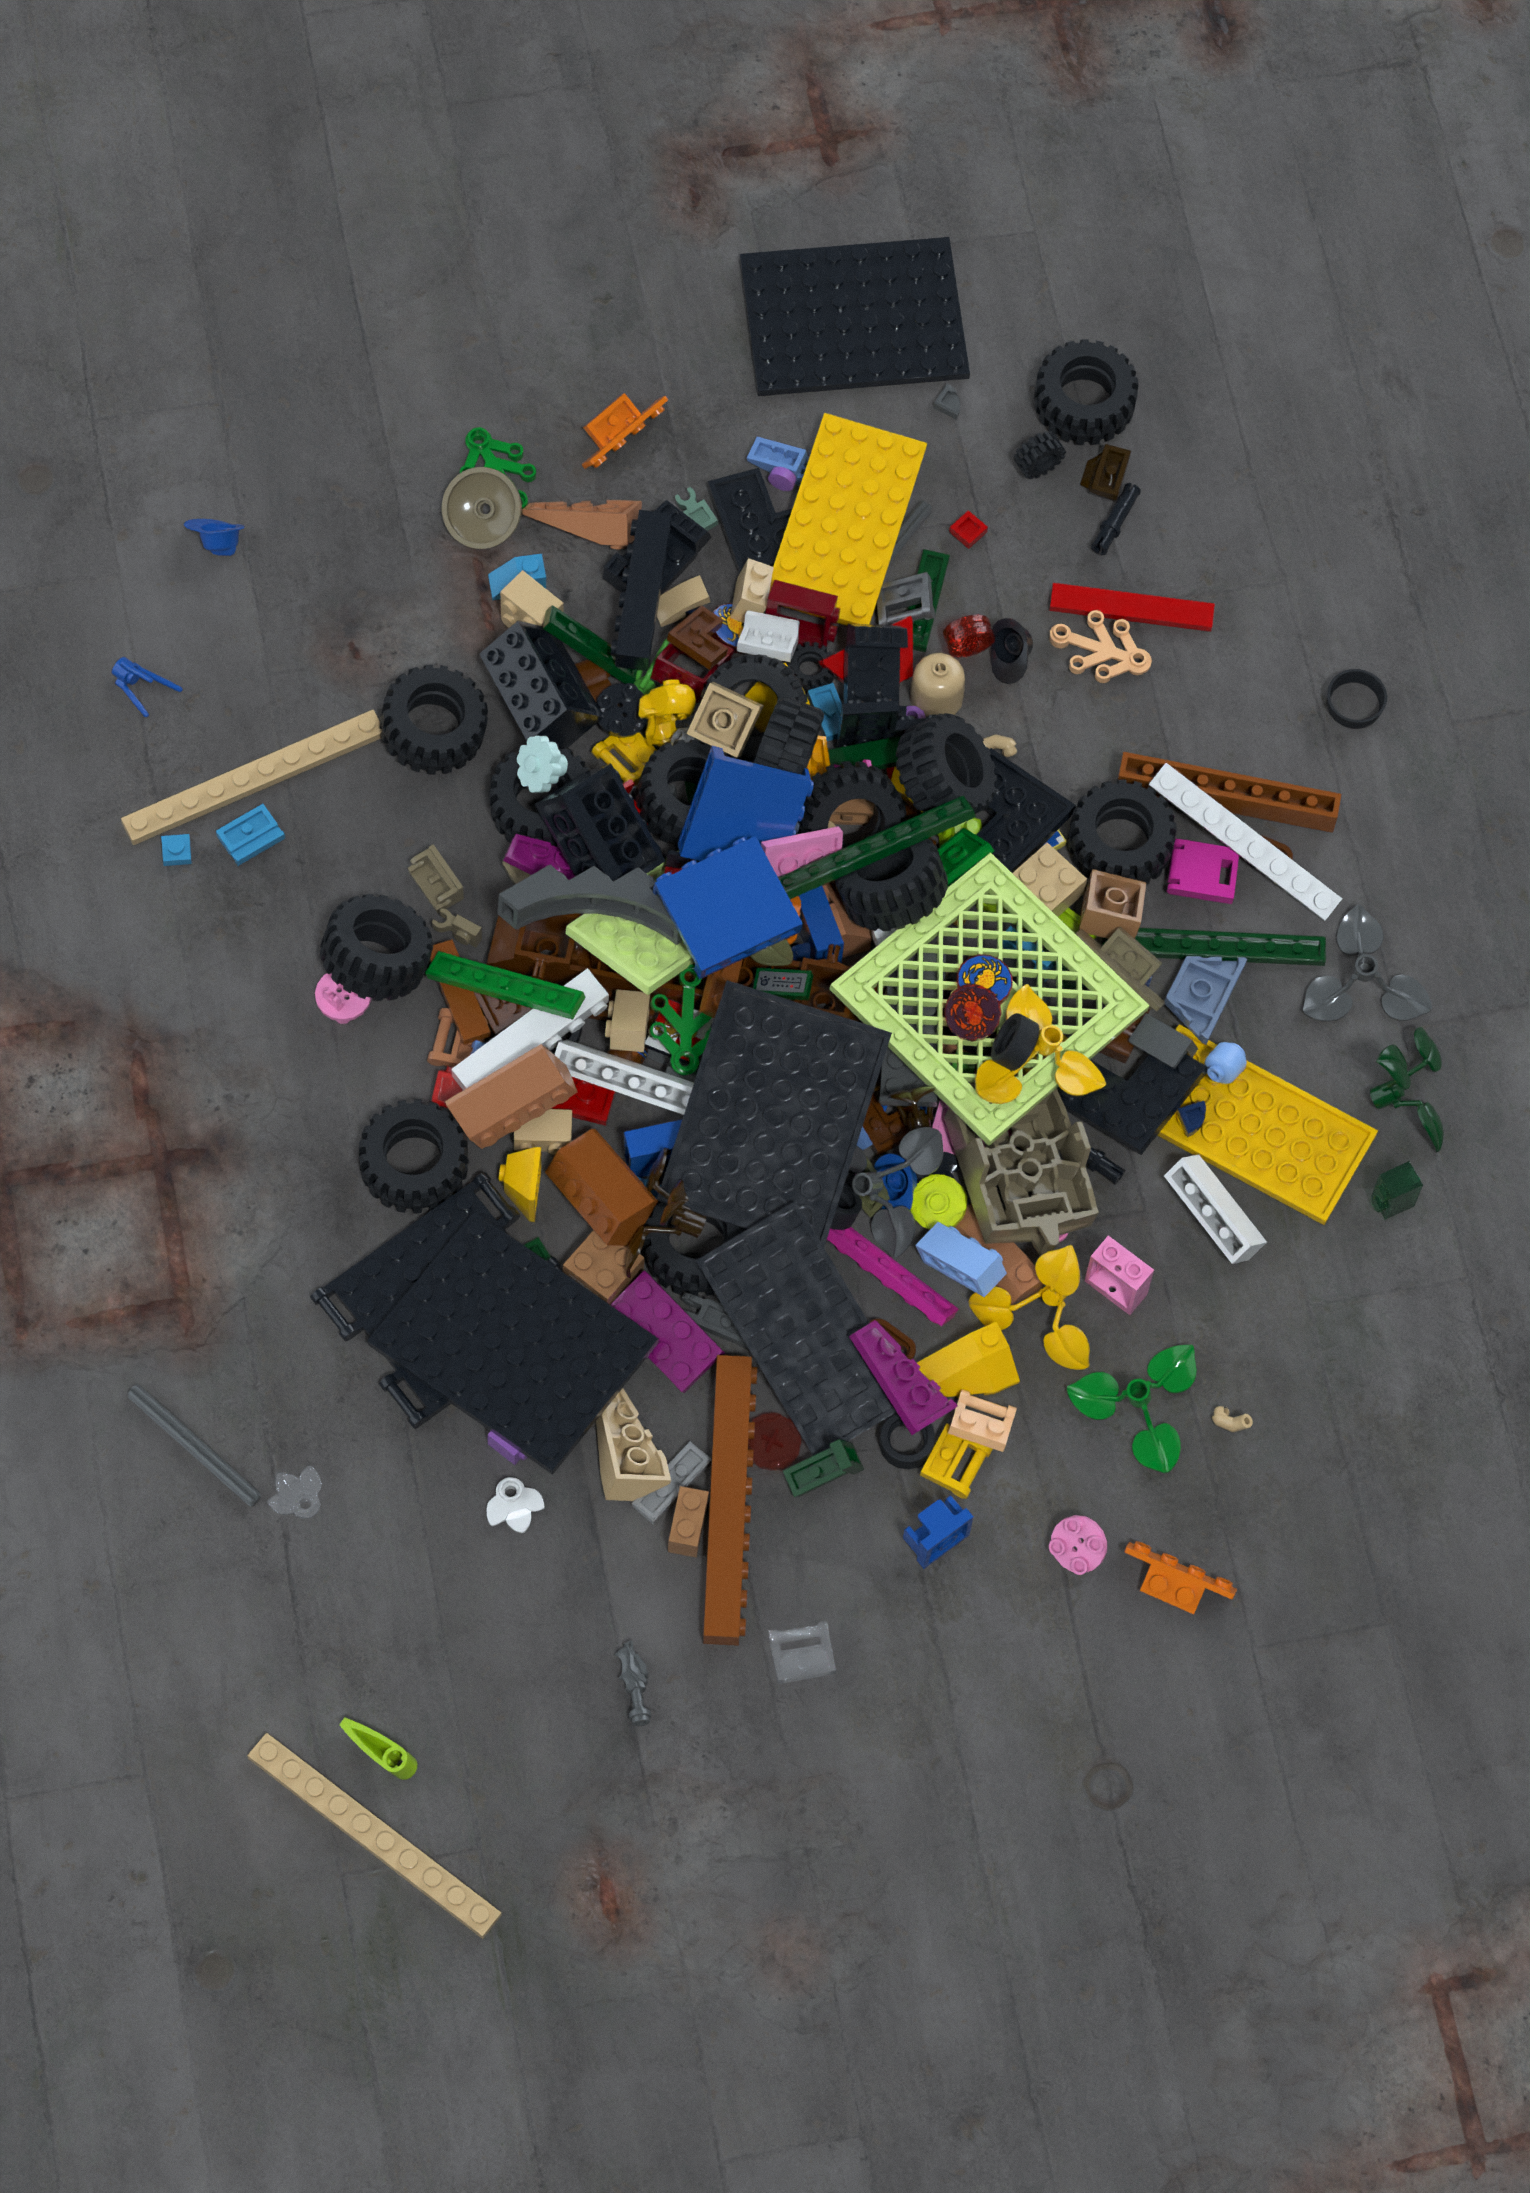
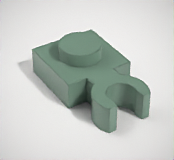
M691 487L687 488L690 496L688 500L684 501L678 494L675 495L678 507L685 510L683 513L708 531L719 525L717 518L705 500L696 502V494Z

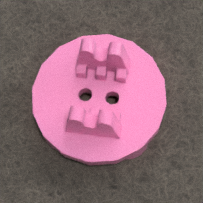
M327 973L317 983L315 991L316 1003L322 1014L332 1020H336L340 1024H346L350 1020L363 1015L369 1007L372 998L366 997V999H363L354 992L348 993L343 990V985H337L332 980V974Z
M1073 1515L1064 1518L1055 1526L1051 1535L1049 1550L1062 1567L1077 1575H1082L1093 1571L1103 1562L1107 1553V1540L1103 1530L1095 1521L1086 1516Z

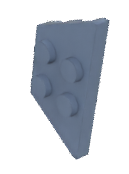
M1186 956L1166 996L1165 1005L1205 1045H1207L1246 965L1247 959L1244 957H1238L1237 961H1222V957L1202 958L1200 956Z

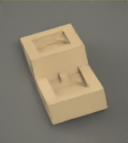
M700 575L673 587L660 596L657 618L661 627L686 618L685 612L710 603L709 595Z

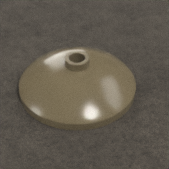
M487 467L471 468L457 475L448 485L442 500V517L449 533L461 544L475 549L493 548L508 540L518 527L522 513L521 497L512 480L504 473ZM486 504L490 506L488 514L483 512V507Z

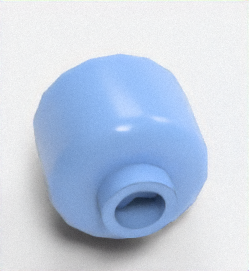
M1219 1043L1205 1058L1204 1065L1207 1066L1209 1078L1222 1084L1232 1083L1246 1068L1247 1061L1244 1050L1236 1043Z

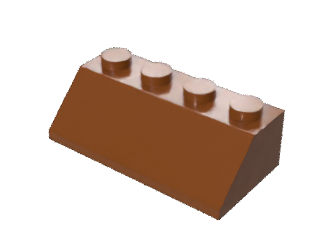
M596 1129L587 1131L559 1149L545 1171L547 1176L606 1245L629 1246L637 1230L644 1226L658 1203V1200L647 1190L646 1186Z

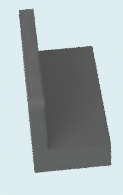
M1147 1013L1129 1038L1130 1044L1173 1069L1177 1067L1185 1054L1193 1058L1198 1050L1192 1039Z

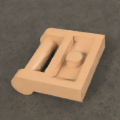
M962 1389L957 1401L958 1407L955 1408L948 1434L1003 1452L1017 1408L1010 1405L1007 1408L969 1395V1391ZM968 1406V1407H971V1408H974V1409L983 1411V1412H985V1413H988V1414H991V1415H994V1416L1003 1418L1004 1420L1001 1421V1420H998V1419H995V1418H992V1417H989V1416H986V1415H983V1414H980V1413H977V1412H974V1411L965 1409V1407Z

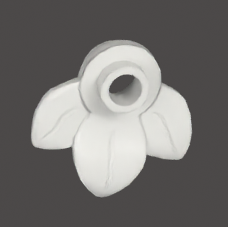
M514 1477L504 1478L496 1487V1496L488 1502V1522L491 1526H496L506 1521L507 1525L514 1531L525 1533L531 1523V1512L544 1509L543 1498L537 1490L524 1487V1484L519 1479ZM508 1489H514L516 1494L509 1497L505 1492Z

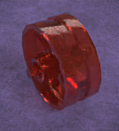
M976 614L961 617L951 622L943 630V638L947 643L948 653L953 657L959 658L976 655L985 651L995 641L990 620L985 615Z

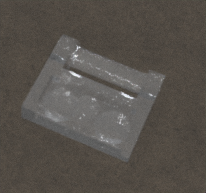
M827 1621L817 1622L815 1626L780 1632L777 1629L768 1630L778 1684L836 1674ZM815 1637L820 1638L821 1644L781 1651L780 1643Z

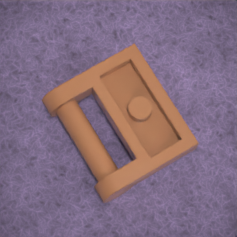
M442 1008L438 1016L440 1023L433 1051L429 1052L427 1062L434 1066L455 1067L470 1056L473 1050L472 1043L463 1045L457 1030L451 1054L444 1053L451 1023H454L450 1010ZM484 1016V1017H485V1020H486V1022H487V1025L489 1026V1022H488L486 1016Z

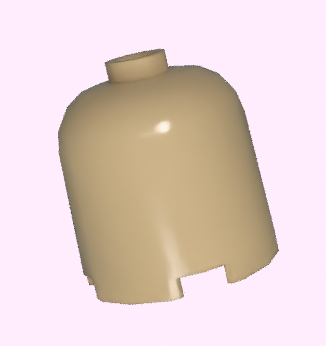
M932 653L923 657L915 667L911 682L910 702L912 706L923 710L926 717L940 713L955 715L962 706L965 691L964 669L959 661L951 655L944 653Z

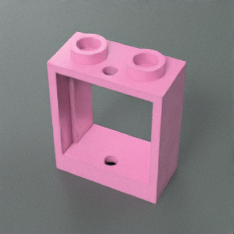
M1107 1236L1090 1257L1085 1282L1127 1314L1131 1315L1147 1296L1154 1269L1110 1236ZM1113 1287L1116 1291L1110 1292L1109 1288Z

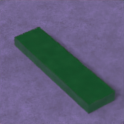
M923 549L917 575L927 572L931 577L932 601L936 615L950 555ZM922 604L909 606L908 611L921 608ZM922 618L913 621V650L926 653L935 618L929 620Z
M552 605L546 610L544 630L624 684H633L635 682L637 670L615 667V656H611V644Z

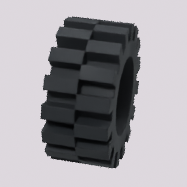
M1044 431L1042 435L1038 433L1035 438H1029V442H1024L1021 445L1022 448H1018L1016 450L1017 454H1014V461L1023 475L1029 479L1034 477L1037 479L1040 478L1041 474L1044 476L1048 474L1047 471H1053L1055 469L1054 466L1059 465L1061 460L1065 458L1066 450L1055 433Z
M810 641L805 642L803 648L801 644H798L791 661H786L787 666L801 680L802 687L806 690V695L808 690L831 684L834 673L827 668H823L819 661L833 655L832 652L829 651L827 653V647L824 645L819 649V643L814 642V647L810 646ZM804 662H815L820 666L821 670L818 674L810 676L803 674L799 667Z

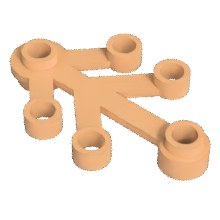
M1098 610L1091 611L1088 614L1087 624L1094 630L1100 642L1072 633L1071 629L1065 624H1057L1050 630L1049 641L1056 648H1065L1072 644L1095 652L1086 657L1075 655L1070 659L1069 669L1074 674H1081L1085 669L1110 659L1121 661L1111 667L1101 664L1096 668L1095 679L1100 683H1107L1111 678L1129 671L1133 675H1141L1146 673L1151 667L1152 659L1150 654L1136 647L1129 634L1130 625L1124 619L1115 621L1113 634L1120 638L1126 651L1115 647L1103 624L1104 615ZM1097 617L1100 621L1093 622L1091 618ZM1123 626L1126 630L1119 631L1117 627ZM1056 632H1064L1065 635L1059 636ZM1134 658H1139L1143 661L1137 663L1134 661ZM1079 662L1082 666L1075 667L1073 663ZM1105 671L1108 675L1101 676L1099 672Z

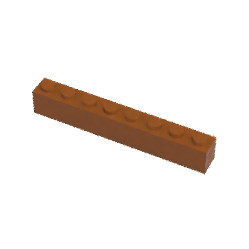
M1123 752L1118 780H1127V784H1134V781L1142 783L1143 788L1148 789L1150 782L1164 764L1167 763L1233 814L1331 833L1334 831L1342 795L1340 793ZM1156 792V796L1158 798L1162 796L1158 792Z

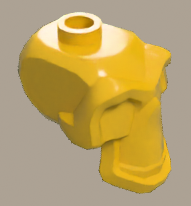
M679 680L663 681V686L652 689L649 694L639 699L638 715L640 718L648 719V727L645 733L648 745L661 747L670 743L673 734L677 731L676 720H685L691 716L696 698L690 686L680 684Z

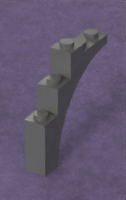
M548 865L499 894L497 914L515 930L534 921L552 916L574 913L602 914L642 924L660 933L676 945L683 942L661 898L653 893L656 881L639 867L613 882L607 874L602 873L595 866L568 880L563 873L557 871L552 865Z

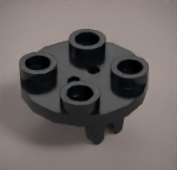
M632 683L611 685L603 690L596 700L604 716L598 723L604 731L612 736L621 738L634 736L642 731L648 722V719L640 718L638 715L639 699L644 694L636 685Z

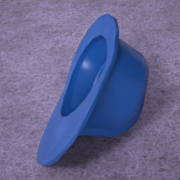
M192 519L184 522L186 528L199 533L204 549L215 555L224 556L235 554L236 546L239 542V530L245 527L244 525L230 524L213 519Z
M890 1153L881 1156L876 1161L874 1168L877 1172L902 1164L906 1160L897 1154ZM909 1165L882 1178L890 1197L888 1202L892 1204L893 1209L898 1206H906L909 1210L912 1208L913 1192L917 1186V1176Z

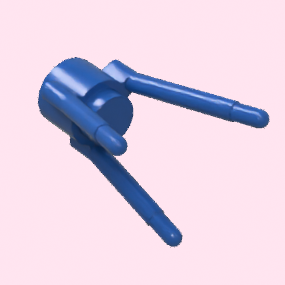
M126 657L120 658L112 669V675L118 678L115 684L126 693L144 717L149 716L148 712L127 684L134 685L141 678L149 683L155 680L178 692L183 690L182 687L142 668Z

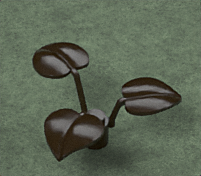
M876 1082L874 1091H880L881 1082ZM917 1087L910 1091L902 1090L888 1095L889 1098L911 1103L913 1111H909L908 1116L902 1106H896L903 1118L904 1125H908L909 1132L922 1127H931L930 1120H934L932 1114L933 1107H927V1114H925V1109H918L917 1102L926 1094L935 1091L936 1087Z
M666 1147L663 1148L649 1171L646 1188L650 1192L653 1188L667 1199V1206L662 1213L660 1225L664 1226L674 1214L671 1224L675 1225V1228L641 1226L637 1230L627 1248L625 1257L626 1276L630 1279V1269L637 1259L645 1238L649 1233H671L680 1236L684 1232L698 1238L706 1222V1216L691 1211V1208L683 1205L689 1201L684 1190L683 1180L679 1179L670 1194L660 1187L659 1178L665 1166L666 1156L670 1154L669 1149Z

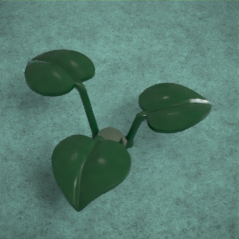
M1419 1027L1414 1032V1041L1419 1053L1423 1057L1422 1062L1407 1071V1063L1400 1049L1394 1044L1385 1047L1378 1056L1376 1063L1384 1067L1393 1080L1371 1088L1370 1096L1378 1109L1392 1104L1395 1109L1401 1106L1418 1107L1419 1118L1429 1134L1437 1153L1442 1147L1444 1130L1442 1121L1434 1107L1429 1102L1423 1104L1420 1100L1401 1101V1097L1405 1095L1404 1090H1407L1411 1085V1075L1424 1068L1427 1064L1433 1072L1439 1071L1442 1066L1441 1055L1436 1044L1428 1036L1427 1032L1422 1027Z

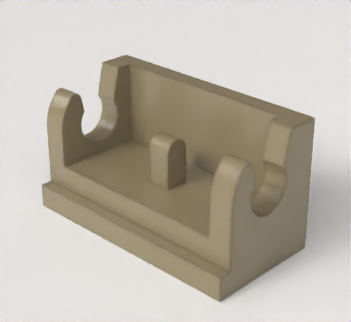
M434 844L410 860L412 865L408 867V872L437 914L440 913L441 908L447 909L464 899L462 884Z

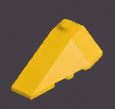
M997 1322L971 1332L917 1362L920 1366L919 1370L929 1381L934 1380L941 1387L939 1391L945 1397L957 1396L959 1398L962 1389L969 1391V1395L983 1393L984 1395H992L1020 1383L1009 1344Z

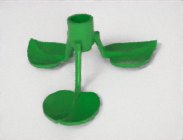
M1193 1345L1173 1346L1159 1352L1151 1359L1147 1370L1148 1376L1158 1383L1134 1379L1128 1384L1127 1390H1123L1122 1394L1117 1396L1119 1393L1117 1381L1108 1373L1095 1372L1067 1386L1068 1396L1077 1410L1094 1420H1104L1112 1417L1116 1410L1115 1402H1121L1125 1398H1128L1132 1406L1142 1408L1149 1430L1141 1431L1135 1436L1132 1444L1133 1454L1136 1460L1144 1467L1164 1474L1169 1473L1177 1464L1180 1456V1437L1175 1428L1170 1424L1162 1423L1155 1428L1153 1427L1147 1408L1151 1400L1150 1388L1159 1389L1163 1385L1169 1393H1181L1188 1390L1193 1385L1197 1373Z

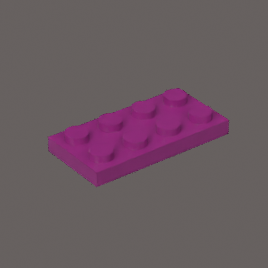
M645 1270L610 1304L659 1338L658 1345L648 1358L682 1393H685L717 1361V1355L725 1353Z

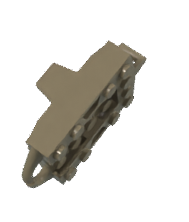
M971 1082L970 1085L975 1089V1083ZM1057 1088L1009 1128L1012 1132L1011 1137H1009L1008 1131H1006L990 1146L985 1143L986 1147H984L981 1137L949 1107L944 1119L985 1244L1031 1242L1039 1256L1048 1251L1056 1249L1059 1244V1235L1092 1225L1099 1211L1086 1170L1091 1146L1082 1121L1075 1122L1071 1126L1066 1108ZM1059 1150H1060V1152H1061V1155H1062L1063 1160L1060 1159V1156H1059V1153H1058ZM997 1184L999 1185L1000 1192L1006 1207L1005 1212L996 1188ZM1030 1191L1032 1192L1031 1197H1029L1028 1192Z

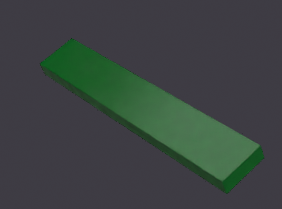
M440 951L437 952L425 972L427 978L571 1020L574 1019L586 998L583 991Z

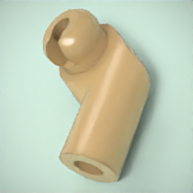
M1001 735L984 738L983 743L986 748L1002 749V754L1005 757H1010L1017 753L1016 742L1013 738Z
M1218 1406L1214 1409V1416H1212L1214 1424L1230 1432H1238L1250 1428L1253 1424L1252 1418L1248 1414L1230 1417L1228 1408L1224 1409V1406Z

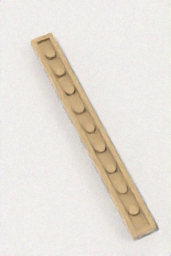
M374 709L122 817V825L132 844L136 845L381 739L380 721Z
M268 1733L262 1737L247 1755L250 1761L482 1939L502 1916L499 1910Z

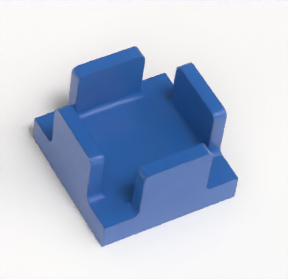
M950 1495L945 1499V1504L939 1499L919 1513L918 1520L923 1526L915 1532L908 1526L904 1529L903 1539L916 1553L917 1562L925 1569L970 1535L974 1516L967 1508L963 1510Z

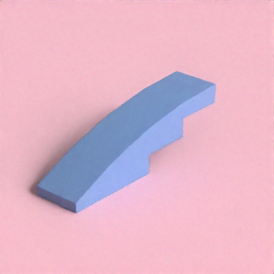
M756 437L747 456L748 462L771 473L774 467L789 469L796 476L797 481L795 484L798 486L801 484L809 460L807 451L761 437Z

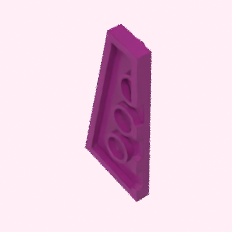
M515 834L503 859L504 862L530 875L548 865H552L557 871L563 873L568 880L575 877L559 847L552 846L550 842Z
M876 1320L849 1336L911 1435L958 1407L952 1399L948 1400L939 1391L941 1387L934 1380L929 1381L919 1370L920 1366L914 1359H908L900 1351L901 1346Z

